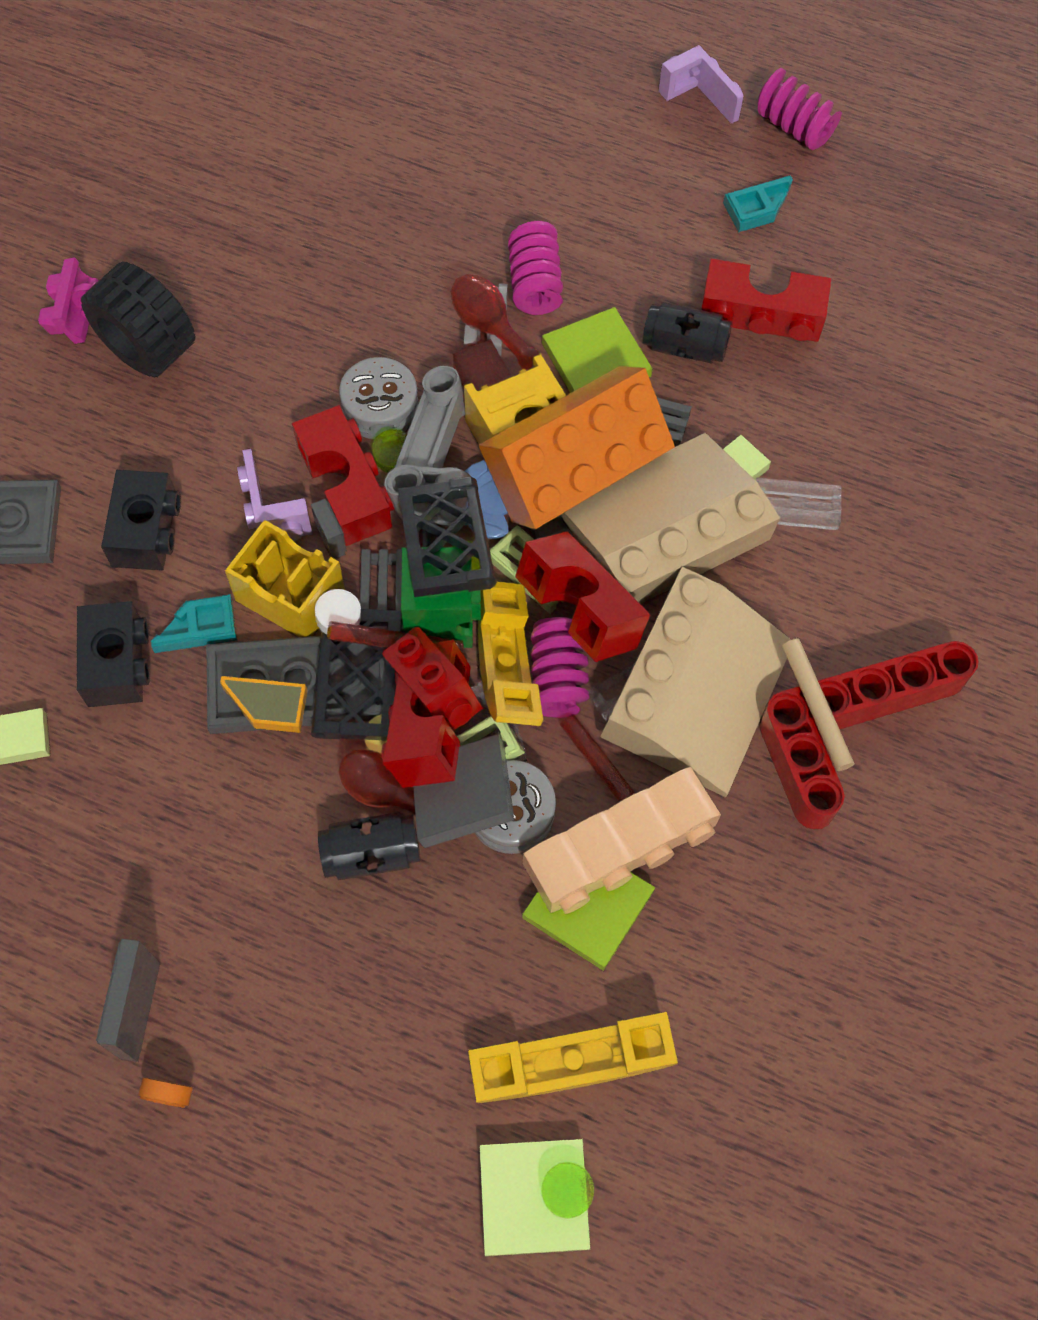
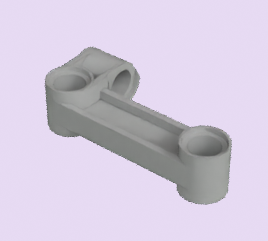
M438 366L425 374L422 381L424 391L395 468L385 478L384 485L400 519H402L398 488L449 482V479L471 477L465 471L457 468H442L459 419L465 415L464 389L459 374L453 367ZM467 497L451 499L449 501L464 510L468 507ZM429 502L413 504L414 513L421 516L432 504ZM441 509L430 522L449 527L457 517Z

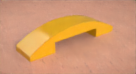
M497 582L491 589L480 590L481 620H478V646L481 679L486 703L495 722L541 726L543 714L538 684L531 683L524 627L529 617L525 588L522 584Z
M667 1012L617 1021L618 1025L522 1044L515 1041L469 1050L476 1102L501 1101L574 1089L677 1065L678 1061Z

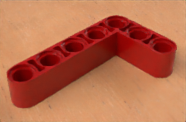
M952 641L818 680L827 702L832 704L836 710L832 714L839 729H843L959 693L977 670L979 660L971 646L960 641ZM944 664L954 666L959 671V674L950 672ZM902 676L913 678L918 686L915 687L907 684ZM798 686L772 696L761 717L760 731L795 817L806 828L815 830L822 829L831 823L842 807L845 795L821 738L820 731L802 690ZM860 688L870 689L875 693L877 699L867 698L861 693ZM774 714H787L791 717L794 724H782L775 718ZM798 753L804 755L810 761L811 766H799L793 761L791 754ZM817 795L822 797L827 802L829 809H817L811 804L808 796Z

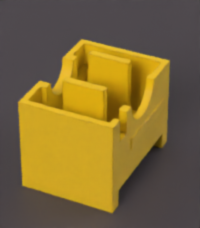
M541 354L533 357L535 368L528 371L522 369L518 375L489 387L487 384L481 386L480 391L475 389L473 383L464 386L465 421L478 444L483 443L566 396Z
M265 519L225 570L235 601L297 637L313 636L319 629L315 619V605L322 594L333 589L345 590L339 561L330 557L327 562L324 560L323 553L320 550L316 549L315 552H309L301 548L288 536L286 531Z

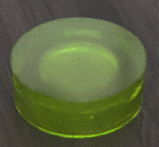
M390 429L376 436L372 443V454L379 469L389 473L395 468L407 436L406 432Z
M564 1162L555 1165L547 1172L542 1182L541 1196L543 1203L550 1213L562 1219H572L582 1215L589 1208L594 1197V1184L591 1176L582 1166L575 1163Z

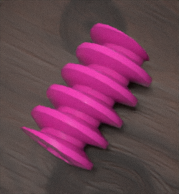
M780 67L771 75L761 89L757 102L758 113L765 118L769 117L772 124L776 126L781 125L784 132L788 134L793 133L794 139L797 141H805L807 148L811 150L818 149L827 142L835 131L842 112L838 111L834 115H830L834 104L830 100L826 101L821 107H818L822 96L819 92H815L807 99L810 86L805 83L795 91L798 78L793 75L783 83L786 70Z
M531 221L519 225L511 232L508 238L513 302L519 310L531 315H543L553 312L563 303L560 295L563 290V282L560 280L562 272L559 267L558 233L554 225L544 221Z
M566 617L540 619L534 623L531 633V640L534 645L531 650V657L534 661L531 667V673L534 678L532 684H538L542 714L546 717L566 718L577 715L581 711L577 704L585 702L590 698L589 691L580 687L589 682L588 673L581 671V669L589 665V660L587 656L580 654L584 650L568 634L572 619Z

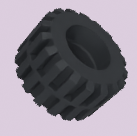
M124 261L119 262L81 297V306L84 314L97 336L119 359L144 375L154 378L160 376L194 344L196 338L194 328L181 304L159 280L134 264Z

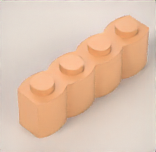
M688 767L666 777L648 789L631 795L610 809L583 820L566 832L557 834L523 853V865L549 912L553 913L563 909L564 913L568 914L590 901L588 895L590 892L605 886L607 891H612L627 883L633 877L630 872L633 869L645 864L648 865L649 869H653L674 856L673 848L686 842L691 847L705 842L715 834L713 827L716 826L721 814L693 769Z

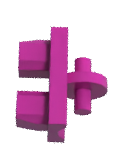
M75 257L64 259L61 273L48 276L46 289L48 295L55 302L54 306L45 307L40 310L38 321L50 335L65 334L74 344L85 342L89 326L81 306V297L99 280L82 272L79 267V261Z

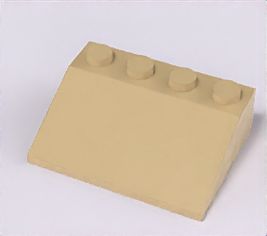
M706 433L676 446L561 514L574 538L640 604L670 590L682 566L697 574H702L769 541L780 520V516L758 482Z
M682 566L600 737L674 773L691 767L703 787L726 797L787 660L782 646L791 639L726 587Z

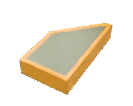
M221 676L220 683L223 690L232 698L254 728L301 733L308 691L306 684Z

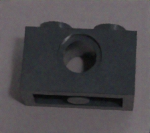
M116 470L101 545L111 567L164 571L166 554L171 555L174 549L175 537L174 531L171 528L173 516H179L181 509V494L179 490L174 489L169 473ZM143 518H151L145 523H138Z
M132 601L77 606V691L88 707L143 702V685H149L150 671L147 658H142V644L149 643V628L146 617L139 616ZM123 649L122 653L116 658L106 659L111 651Z

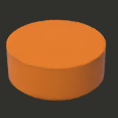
M143 1077L138 1096L142 1100L186 1108V1106H189L193 1087Z

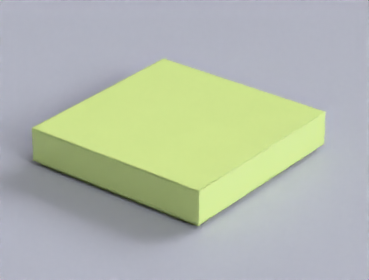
M583 1139L480 1145L485 1256L590 1250Z

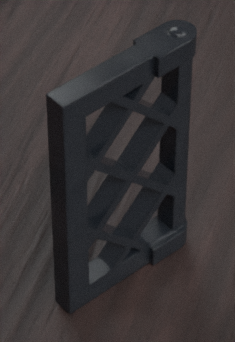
M473 477L449 479V482L398 488L414 597L493 588L497 581L487 539L477 480ZM467 497L469 507L464 510L449 501L451 499ZM422 502L432 504L421 516L414 513L413 504ZM441 509L457 517L446 530L430 522ZM466 523L471 524L473 527L475 541L472 544L455 535ZM421 529L438 537L426 550L419 545L418 532ZM447 542L464 551L452 564L435 555ZM473 556L479 559L480 570L465 572L461 569ZM429 563L444 572L440 576L425 578L423 566Z
M361 609L359 626L337 646L333 643V636H329L321 631L311 729L312 737L320 739L387 741L390 725L388 712L395 697L396 671L386 661L382 653L400 639L401 611ZM373 626L388 627L387 644L383 648L367 634V631ZM361 637L376 653L357 668L342 651ZM337 656L352 673L332 688L329 685L331 660ZM382 658L386 662L384 686L378 690L363 673ZM358 678L373 695L353 710L338 693ZM332 698L348 714L340 722L326 721L327 702ZM379 700L382 703L381 724L365 723L360 715Z

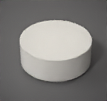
M333 589L325 592L319 597L315 605L316 623L320 630L329 636L343 637L351 634L357 629L361 620V606L358 599L351 592L343 589Z

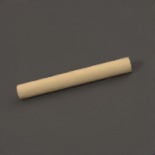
M800 639L787 641L782 647L837 771L846 770L855 763Z

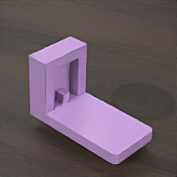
M700 45L678 56H673L662 63L658 92L666 101L698 86L730 123L739 120L744 97L741 88L723 72L717 61L710 57Z
M243 450L245 466H239L237 470L242 492L250 491L251 502L244 504L248 528H258L265 519L286 531L293 541L300 539L302 536L312 535L305 498L263 506L252 450Z

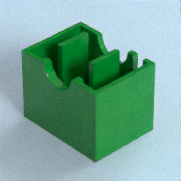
M442 547L435 555L452 564L464 551L457 547ZM402 548L401 613L404 635L413 628L419 627L433 643L454 640L459 648H473V620H481V591L468 592V590L414 597L407 548ZM472 558L461 568L463 571H472ZM429 563L423 566L425 578L440 576L444 572Z

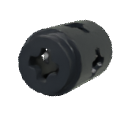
M662 302L661 306L652 304L645 322L642 343L643 345L651 346L652 351L710 364L713 363V360L723 362L730 339L732 321L723 319L722 314ZM686 330H690L689 336H684Z
M401 812L331 823L329 824V829L318 831L319 854L325 878L336 876L339 881L410 868V863L421 861L413 815L402 816ZM371 823L370 833L361 835L360 829H362V824ZM370 856L378 858L379 863L375 869H367L366 867L369 863L368 857Z

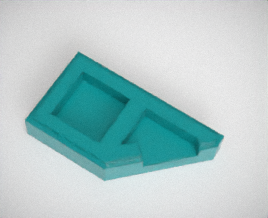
M791 175L725 194L723 204L738 232L775 221L790 191L793 181Z
M231 595L185 601L174 614L175 618L160 635H156L151 640V647L154 653L237 641Z

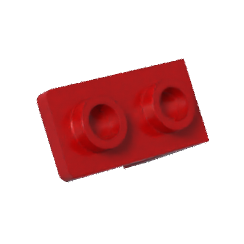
M419 627L413 628L383 651L382 655L420 699L429 715H443L453 731L466 724L471 717L483 709L465 677Z

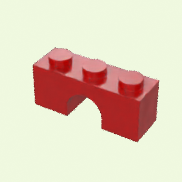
M710 259L701 310L722 314L723 319L732 321V328L748 330L757 334L790 337L798 341H819L827 317L832 278L791 272L787 288L781 293L769 295L757 291L751 285L749 280L751 265Z
M340 405L293 422L292 427L296 445L312 479L327 473H339L347 477L340 485L324 491L325 499L329 502L343 531L345 545L349 546L391 529L390 511L395 510L386 487H380L375 478L379 475L372 454L370 451L363 453L358 444L362 442V437L353 418L347 420Z
M568 531L525 542L515 578L540 604L552 601H565L577 606L568 634L595 662L638 648L650 613Z
M448 640L434 643L465 677L469 684L471 666L455 641ZM395 672V697L388 712L390 725L387 742L383 744L381 751L385 768L392 773L402 788L455 781L460 740L443 715H429L420 699Z

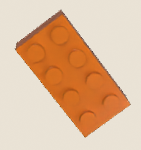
M618 366L479 444V448L511 522L537 529L675 448L646 368Z

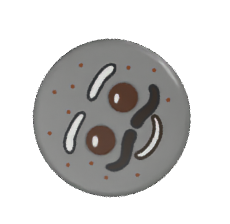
M373 357L362 360L347 370L339 387L342 411L347 420L351 418L355 420L361 436L368 439L385 440L399 436L410 428L419 404L418 391L412 372L404 364L385 357Z
M507 760L514 821L475 832V835L484 845L495 851L517 854L528 851L547 837L554 822L556 797L551 782L540 769L527 762Z

